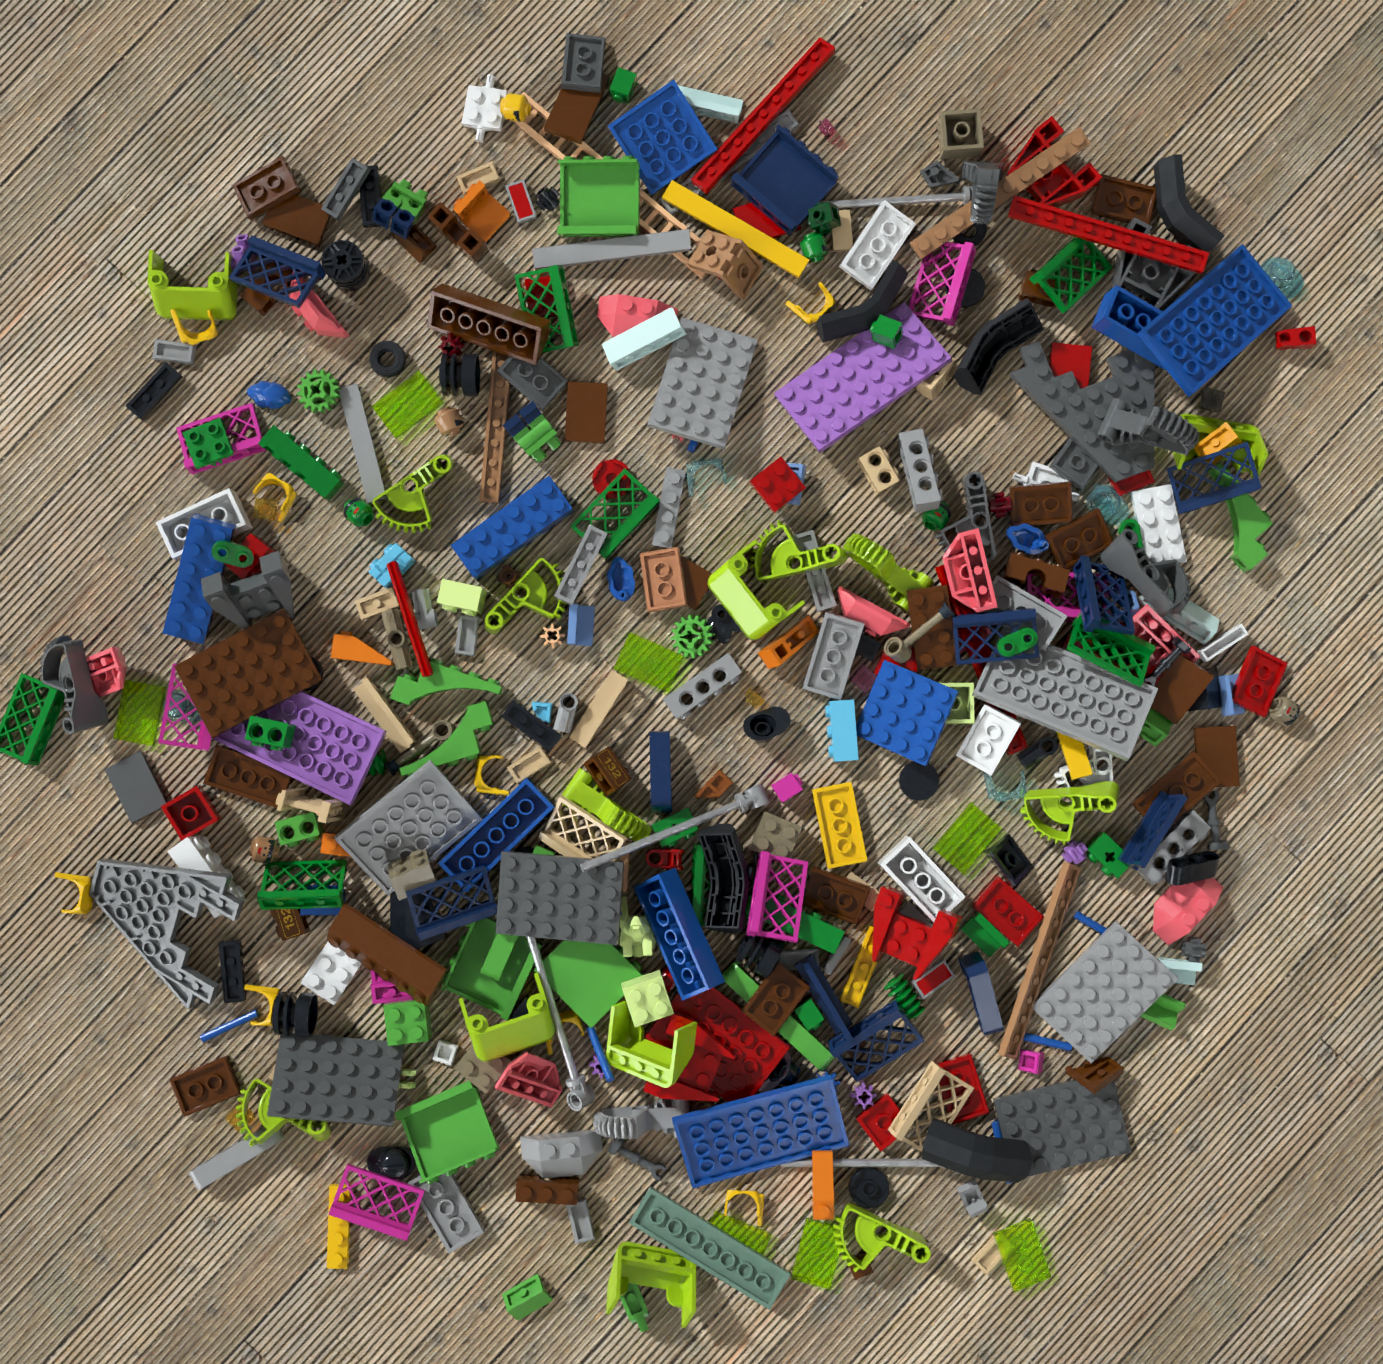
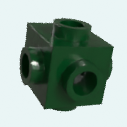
M821 202L817 203L815 207L808 209V224L811 229L818 231V233L826 234L831 229L841 226L838 206L835 204Z

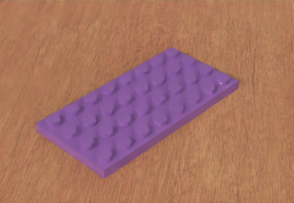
M905 302L885 315L902 322L904 333L895 349L874 342L872 333L868 329L853 337L774 393L776 399L819 453L826 450L952 361V357Z
M302 691L256 715V717L296 725L291 749L283 748V751L270 749L271 745L264 744V747L251 745L252 741L245 739L249 720L212 739L346 804L353 805L387 731ZM262 727L258 731L259 737L263 734ZM281 731L277 734L278 741L282 738Z

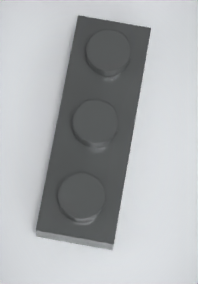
M352 158L321 209L340 221L371 170Z

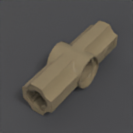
M399 608L381 612L387 633V642L391 648L396 671L413 667L408 636L405 634ZM400 634L402 641L400 644L395 645L393 638L395 635Z

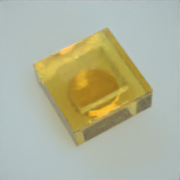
M256 498L253 518L275 521L278 501Z
M750 688L745 693L747 697L745 701L754 708L756 706L761 707L766 701Z
M235 1108L225 1119L239 1133L244 1126H237V1122L242 1119H237L236 1114L242 1111H238ZM249 1109L247 1110L248 1123L255 1118Z

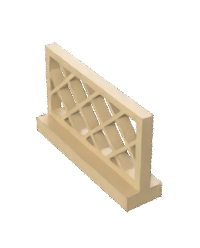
M563 795L559 797L545 830L540 832L538 837L539 840L563 856L591 859L623 847L627 840L626 837ZM563 804L568 806L570 815L563 816L561 810ZM577 815L584 817L585 826L579 827ZM571 817L574 829L568 830L565 819ZM555 821H560L562 832L552 828ZM593 826H598L601 829V837L595 838ZM587 828L590 839L584 841L581 829ZM575 831L579 842L574 843L571 841L569 832ZM613 836L619 840L616 848H611L608 837ZM604 839L607 850L599 851L596 840ZM592 842L595 853L590 854L587 852L584 843Z
M931 1061L888 1130L898 1140L904 1141L922 1152V1140L926 1138V1134L920 1135L919 1126L929 1124L930 1127L933 1118L952 1124L974 1087ZM943 1075H946L949 1078V1085L940 1087L939 1081ZM964 1086L966 1089L963 1094L956 1096L954 1088ZM950 1089L952 1098L942 1100L941 1092ZM937 1093L939 1102L929 1104V1097ZM953 1103V1110L945 1114L943 1105ZM940 1106L941 1115L931 1118L930 1109ZM926 1111L928 1119L918 1122V1114ZM909 1129H916L917 1136L912 1138L905 1137Z

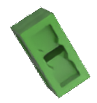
M310 812L276 821L275 826L280 846L287 844L289 848L300 845V840L307 839V843L319 840V835L324 833L322 822L317 821L319 816L316 813ZM308 822H311L314 825V830L312 833L306 830V824ZM289 827L294 830L292 838L288 837L286 833Z

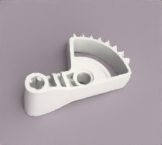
M1088 745L1089 755L1087 757L1093 774L1079 778V780L1084 785L1113 781L1112 755ZM1105 760L1104 767L1097 769L1098 761ZM1067 764L1059 767V771L1054 773L1055 778H1060L1056 783L1057 785H1062L1061 788L1070 787L1065 773L1069 771Z

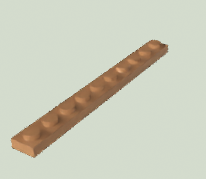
M1078 127L998 182L994 210L1088 147L1091 142L1081 127ZM971 201L909 243L919 260H922L975 224L970 220Z
M1063 861L1062 867L1059 870V876L1053 888L1052 897L1046 909L1043 923L1040 926L1039 935L1026 967V973L1013 1005V1011L1007 1023L1003 1040L1000 1043L998 1054L1001 1056L1017 1059L1033 1012V1006L1037 1000L1081 867Z

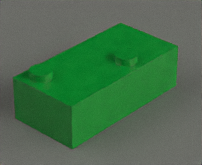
M780 894L775 895L781 906L787 903L784 901V896ZM772 899L765 903V908L770 914L778 909ZM791 903L783 908L790 918L796 914L797 909ZM802 909L798 937L835 954L845 931L840 926L823 919L822 915L813 911L810 913ZM781 911L772 916L778 926L787 921ZM769 918L765 921V922H767V923L773 925V924L771 923V921L769 920ZM789 922L780 928L793 935L794 929Z

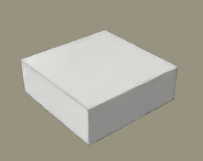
M439 1039L433 1060L452 1066L459 1045Z

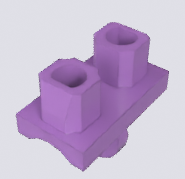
M248 234L236 236L237 246L233 247L231 251L233 255L230 264L232 270L235 269L249 248L247 242L249 240ZM253 254L251 256V258L249 259V263L257 261L255 259L256 255Z

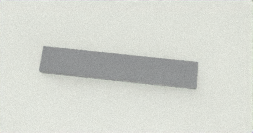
M358 384L342 387L339 394L368 504H372V500L386 490ZM384 495L377 502L387 500L388 498Z

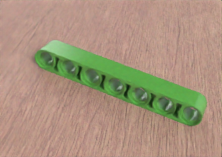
M538 845L535 846L533 851L535 854H555ZM497 934L480 973L499 981L518 936Z
M735 961L722 973L725 982L746 1002H748L760 986ZM790 1014L778 1030L787 1041L821 1072L835 1059L830 1050L792 1014Z

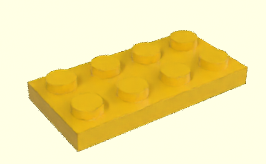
M852 782L811 789L827 869L866 862L867 856Z

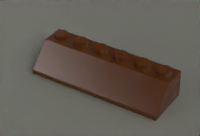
M443 283L431 290L427 328L447 335L452 332L453 337L461 336V340L534 365L538 363L548 340L551 320Z
M347 903L342 906L328 930L327 941L330 945L341 949L351 959L361 962L366 969L373 970L379 974L380 978L391 982L401 992L411 995L416 1002L428 1006L441 989L447 969Z

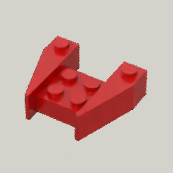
M1053 116L1035 129L1006 176L1060 140L1064 130ZM1090 162L1075 174L1063 163L1026 189L1037 202L1058 207L1082 198L1098 185L1102 176Z
M882 886L874 905L872 961L877 962L881 960L884 952L916 966L917 969L913 979L917 980L922 977L955 937L962 917L942 909L938 911L933 926H930L899 912L906 893L890 886Z
M673 1010L674 1014L671 1015L666 1027L667 1034L674 1036L676 1029L689 1023L697 1022L693 1056L674 1085L663 1088L646 1081L643 1091L662 1099L718 1102L719 1093L710 1090L722 1056L734 1060L735 1053L693 1017Z

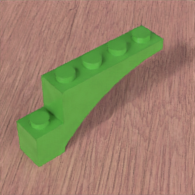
M1219 463L1215 466L1220 469H1223L1225 465H1221V463ZM1211 468L1208 473L1216 482L1221 471ZM1226 468L1225 471L1231 474L1230 470ZM1223 473L1218 484L1228 487L1234 478ZM1248 494L1226 500L1232 520L1234 540L1233 555L1230 558L1242 572L1251 570L1268 555L1265 551V546L1255 539L1273 524L1268 513L1261 510L1256 505L1257 501Z
M432 658L430 664L433 675L423 677L420 673L417 682L415 681L416 677L405 674L404 677L398 676L390 699L412 706L418 699L446 690L477 689L501 695L504 687L499 686L500 682L491 678H488V681L480 679V674L470 671L468 675L462 673V668L451 664L450 668L443 666V661Z
M484 701L466 706L467 712L451 736L426 757L399 768L401 776L407 775L409 777L430 759L438 768L443 764H446L447 767L459 764L458 760L466 758V762L477 759V755L481 754L482 751L476 730H479V733L491 730L490 726L495 725L489 702Z

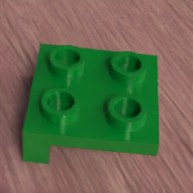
M221 418L182 432L196 469L207 465L217 466L216 462L222 464V459L235 455L226 432V424Z

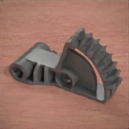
M963 160L961 179L973 182L970 211L972 223L983 225L991 221L996 202L998 182L1002 180L1004 163Z
M1113 399L1096 437L1103 442L1113 445L1141 442L1188 455L1190 449L1197 445L1200 433L1193 427V424L1188 423V420L1176 415L1175 412L1168 411V409L1154 406L1148 416H1142L1140 412L1136 413L1134 407L1130 409L1127 402Z
M973 471L965 474L961 480L968 511L967 516L939 531L940 534L935 535V539L942 538L943 541H940L938 545H946L942 550L945 553L950 546L944 534L945 531L954 527L958 534L979 528L983 546H990L991 557L986 558V561H991L996 558V550L988 511L985 480L980 472ZM971 478L976 479V483H969V480ZM977 515H981L985 519L984 524L980 527L975 524Z
M1124 529L1101 553L1100 558L1109 570L1129 579L1161 616H1166L1170 612L1175 614L1181 612L1191 596L1189 593L1191 591L1189 587L1190 581L1187 580L1189 576L1184 574L1186 569L1181 568V563L1175 559L1156 563L1150 562L1147 554L1144 555L1142 553L1143 548H1138L1135 545L1138 542L1137 534L1130 529ZM1169 581L1172 585L1174 593L1173 602L1167 596L1169 592Z
M69 635L54 638V640H51L46 645V649H43L44 654L41 655L43 661L40 662L42 668L39 670L42 673L40 678L43 684L61 690L65 694L64 702L67 703V707H64V711H68L69 716L65 717L62 721L64 731L71 735L107 724L108 713L106 705L93 689L82 640H72ZM65 650L66 658L61 662V657Z

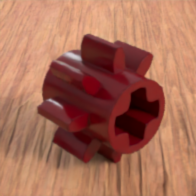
M451 332L448 334V338L446 336L440 338L443 343L438 348L442 349L443 354H449L451 359L453 354L458 356L462 354L460 348L465 346V344L461 343V336L453 337Z
M1004 492L994 493V498H989L990 513H995V517H1004L1007 511H1011L1010 496L1004 497Z

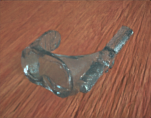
M721 458L695 460L691 464L686 465L689 497H694V475L697 469L703 465L717 466L723 473L724 484H727Z
M1024 770L1020 771L1021 780L1018 787L1009 793H1001L995 790L992 776L983 771L989 799L1007 801L1024 798L1026 794Z

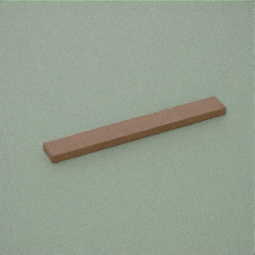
M493 351L479 501L500 504L507 432L502 425L508 421L511 384L497 373V370L509 356Z

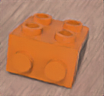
M480 180L469 187L467 194L463 198H459L453 208L456 218L468 229L473 230L485 242L510 217V212L488 193L486 185Z

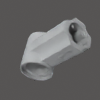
M429 588L411 591L416 612L414 614L419 630L437 627L438 618L435 609H433Z
M566 693L561 696L554 730L571 733L576 710L579 705L576 695ZM567 697H573L575 700V704L571 708H567L564 704V700Z

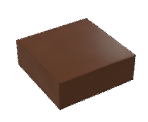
M864 1251L854 1256L858 1260H862L866 1252ZM854 1264L850 1266L854 1280L874 1273L870 1264L864 1270L860 1268L857 1272L853 1271Z

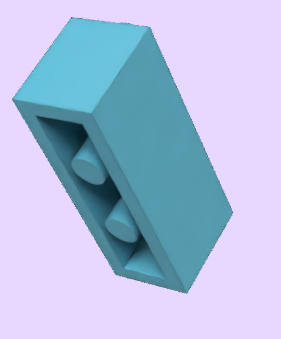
M854 699L829 701L828 706H825V715L830 721V726H827V738H831V746H828L829 758H832L833 762L859 760Z

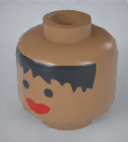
M448 406L436 412L437 416L434 418V421L442 435L449 434L452 437L461 433L460 428L464 426V421L458 409Z
M258 836L256 840L251 842L249 856H252L254 862L271 864L274 858L278 859L280 847L277 846V841L274 838Z

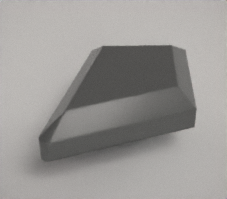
M938 161L920 170V174L930 189L958 183L959 181L958 177Z

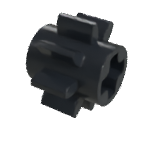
M544 186L537 192L536 197L538 201L535 203L541 210L545 211L547 209L550 212L559 205L560 201L557 198L560 194L555 188Z

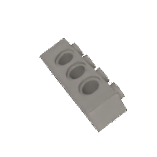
M923 428L900 432L898 446L915 513L939 509L940 501H943L942 490L938 489L936 484L938 483V474L932 468L934 459L932 453L928 452V436H924ZM912 451H919L920 454H914ZM921 468L924 469L925 472H919L916 469ZM926 486L929 490H923L921 487Z
M727 653L666 696L663 701L676 719L680 717L683 720L692 714L690 711L692 708L697 706L699 709L708 702L706 698L713 694L716 697L723 692V686L727 683L733 685L740 680L739 675L742 671L730 654ZM723 671L726 675L725 680L722 682L716 681L714 678L715 672ZM702 682L709 685V691L705 694L698 691V685ZM684 694H690L693 697V702L690 705L682 703L681 698Z
M1188 810L1168 829L1146 867L1139 868L1137 872L1147 883L1158 884L1165 878L1164 874L1167 872L1169 860L1191 853L1194 849L1193 846L1208 836L1207 832L1211 827L1194 810ZM1188 829L1190 836L1185 840L1183 832ZM1174 843L1176 846V850L1174 853L1171 854L1169 852V846L1170 844ZM1157 857H1160L1161 865L1156 868L1154 861Z

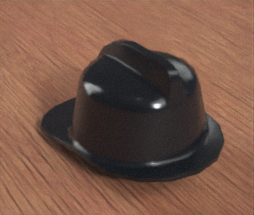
M770 707L751 714L744 720V732L756 742L766 743L788 729L791 722L790 714L781 707Z
M789 1052L785 1053L758 1089L760 1093L771 1091L776 1087H786L794 1082L800 1072V1068L791 1061V1054Z
M401 1146L376 1148L367 1159L369 1171L391 1179L406 1178L413 1172L416 1164L412 1151Z

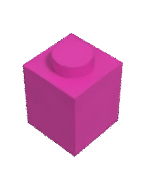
M790 772L773 783L771 787L783 803L803 790L801 787L803 782L798 774L793 775Z

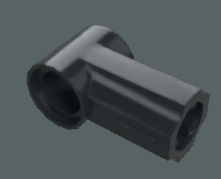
M1043 736L1037 742L1017 754V757L1027 770L1047 756L1053 755L1058 749L1057 741L1051 737ZM1049 740L1051 742V749L1044 751L1042 745L1045 741Z

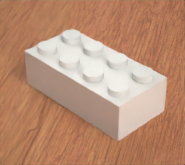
M230 488L156 522L172 559L177 561L181 560L190 520L195 513L235 524L236 528L233 537L253 528L237 493Z
M204 836L186 837L167 851L179 868L232 875L228 869L222 866L220 856L212 852L209 847L210 843ZM232 875L227 892L246 901L244 890L234 883ZM206 905L214 918L223 916Z
M907 835L878 862L880 867L933 923L939 910L944 909L950 912L965 898L964 894Z

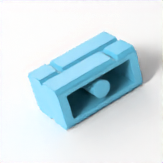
M397 543L388 545L383 551V557L380 560L378 558L375 559L369 566L371 569L368 572L386 589L393 586L387 569V563L392 561L398 562L401 574L403 575L416 562Z

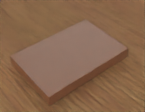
M673 547L640 553L648 613L687 607L680 548Z

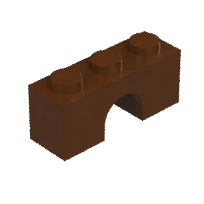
M441 202L427 216L430 224L474 264L488 250L485 241L473 230L465 228L458 221L455 214Z
M275 262L266 264V270L277 267V264ZM287 269L282 271L283 277L292 275L294 270ZM279 272L268 276L270 281L281 278ZM266 277L255 280L257 285L267 283ZM291 281L286 282V284H287L288 286H290V285H291ZM247 287L243 288L240 295L245 302L262 316H265L277 302L274 298Z
M1011 553L1006 564L1003 579L1012 584L1022 586L1026 576L1034 574L1042 580L1041 593L1060 598L1065 592L1070 570L1065 569V566L1060 564H1048L1043 559L1027 558L1023 553Z
M519 1174L516 1182L515 1202L577 1205L580 1178L559 1177L557 1180H542L539 1178V1175Z

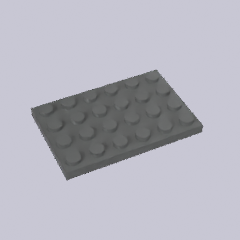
M502 851L496 934L618 945L624 861L611 860L583 872L580 864L592 860L591 858Z
M282 1032L279 1040L267 1116L393 1127L405 1044L388 1046L387 1041L322 1035L306 1037L297 1036L295 1033L286 1036Z
M1073 1079L993 1098L1002 1137L1024 1140L1029 1144L1033 1160L1029 1176L1131 1153L1114 1080L1096 1094Z

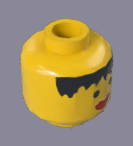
M508 93L501 100L500 112L506 120L523 122L531 113V104L528 103L525 95Z

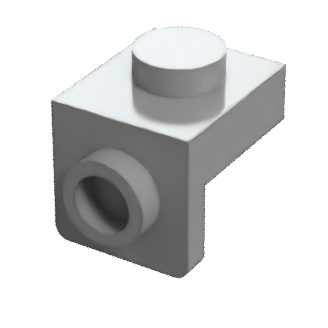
M975 1179L957 1187L958 1193L971 1218L989 1210Z

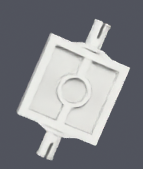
M487 75L486 86H468L462 125L463 127H471L477 130L475 141L478 143H483L485 132L502 131L504 115L500 112V103L508 92L507 90L494 88L496 78L494 75Z
M1036 462L1031 463L1026 476L1014 473L1012 481L1022 483L1023 485L1069 482L1048 466ZM1072 492V500L1077 502L1080 494Z

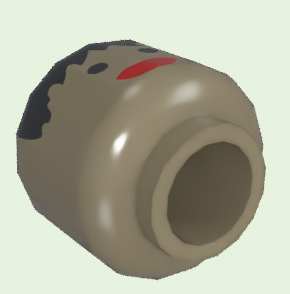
M1285 696L1275 698L1269 708V716L1279 724L1289 726L1298 721L1300 707Z

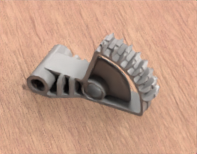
M661 1098L651 1105L602 1108L594 1114L593 1127L597 1134L606 1138L637 1139L648 1130L656 1129L657 1132H659V1129L663 1130L664 1134L668 1135L670 1133L677 1138L672 1117L690 1113L689 1100Z

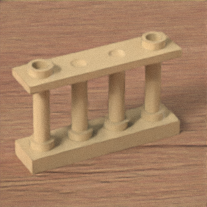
M306 788L282 790L277 796V811L294 809L316 813L319 816L317 821L322 823L344 820L348 804L338 799L324 801L305 796Z

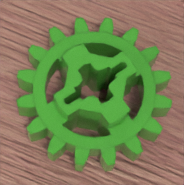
M313 369V374L306 372V379L300 378L303 383L302 385H297L301 391L296 394L302 397L299 402L303 405L305 404V409H311L313 413H317L319 410L320 413L324 414L325 408L331 411L332 404L337 406L335 399L341 398L337 394L341 387L336 386L339 381L333 378L334 375L327 373L323 369H321L320 373Z
M688 615V619L681 617L682 623L675 622L677 629L671 630L675 633L671 640L676 641L672 646L679 647L677 653L681 654L684 652V657L691 655L692 658H697V654L704 656V651L711 650L708 644H714L710 637L715 636V633H710L709 631L713 626L706 625L707 619L701 621L700 615H696L695 619L694 615ZM692 634L699 635V637H695L693 639L686 638V636H690Z

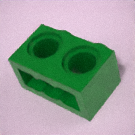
M250 715L245 739L252 741L251 745L264 747V744L271 745L270 749L283 751V748L291 749L296 725ZM262 727L263 734L259 737L258 731ZM281 731L282 738L278 741L277 734Z

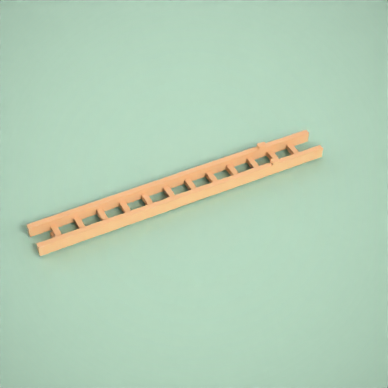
M523 92L521 95L526 96L533 110L523 122H513L558 160H564L566 156L559 149L567 139L561 137L553 146L543 138L548 133L544 131V127L537 133L529 126L537 114L547 120L550 113ZM573 142L578 148L570 157L577 159L584 151L589 156L595 157V159H603L585 142H582V144ZM640 189V205L644 201L654 209L645 221L639 218V227L647 234L657 233L649 224L658 214L669 222L661 232H668L673 226L678 230L688 229L686 225L678 221ZM690 231L691 241L698 245L701 239ZM671 253L701 279L706 276L705 272L691 268L687 264L689 258L683 253Z

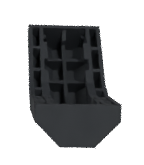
M1182 154L1158 160L1153 166L1157 211L1167 230L1186 246L1189 245L1210 253L1225 235L1191 207L1185 193Z
M892 260L872 297L859 306L819 316L816 328L822 343L870 329L872 323L877 321L880 314L886 315L909 273L898 262Z
M1028 298L990 320L974 336L953 375L960 387L973 394L981 395L997 362L1008 351L1045 330Z
M716 824L702 829L698 833L710 871L711 883L704 928L725 933H740L743 931L749 891L748 868L733 825Z
M936 1118L932 1119L922 1149L923 1160L963 1175L984 1180L1018 1183L1029 1176L1033 1162L1029 1144L1024 1140L989 1137Z

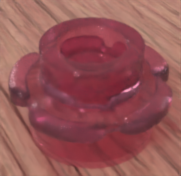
M827 118L822 121L819 120L821 124L818 127L825 137L827 135L831 137L836 129Z

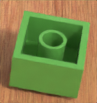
M413 999L389 1002L383 1005L388 1046L426 1042L433 1037L429 1004L426 1006Z

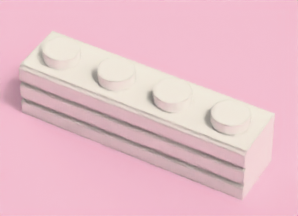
M1238 624L1198 650L1197 653L1201 656L1202 662H1207L1247 636L1248 632L1242 624Z

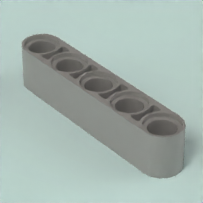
M263 1126L253 1132V1134L258 1138L267 1129ZM279 1129L263 1144L257 1143L253 1147L249 1145L251 1139L245 1141L243 1138L189 1171L188 1174L197 1190H200L274 1146L285 1137Z

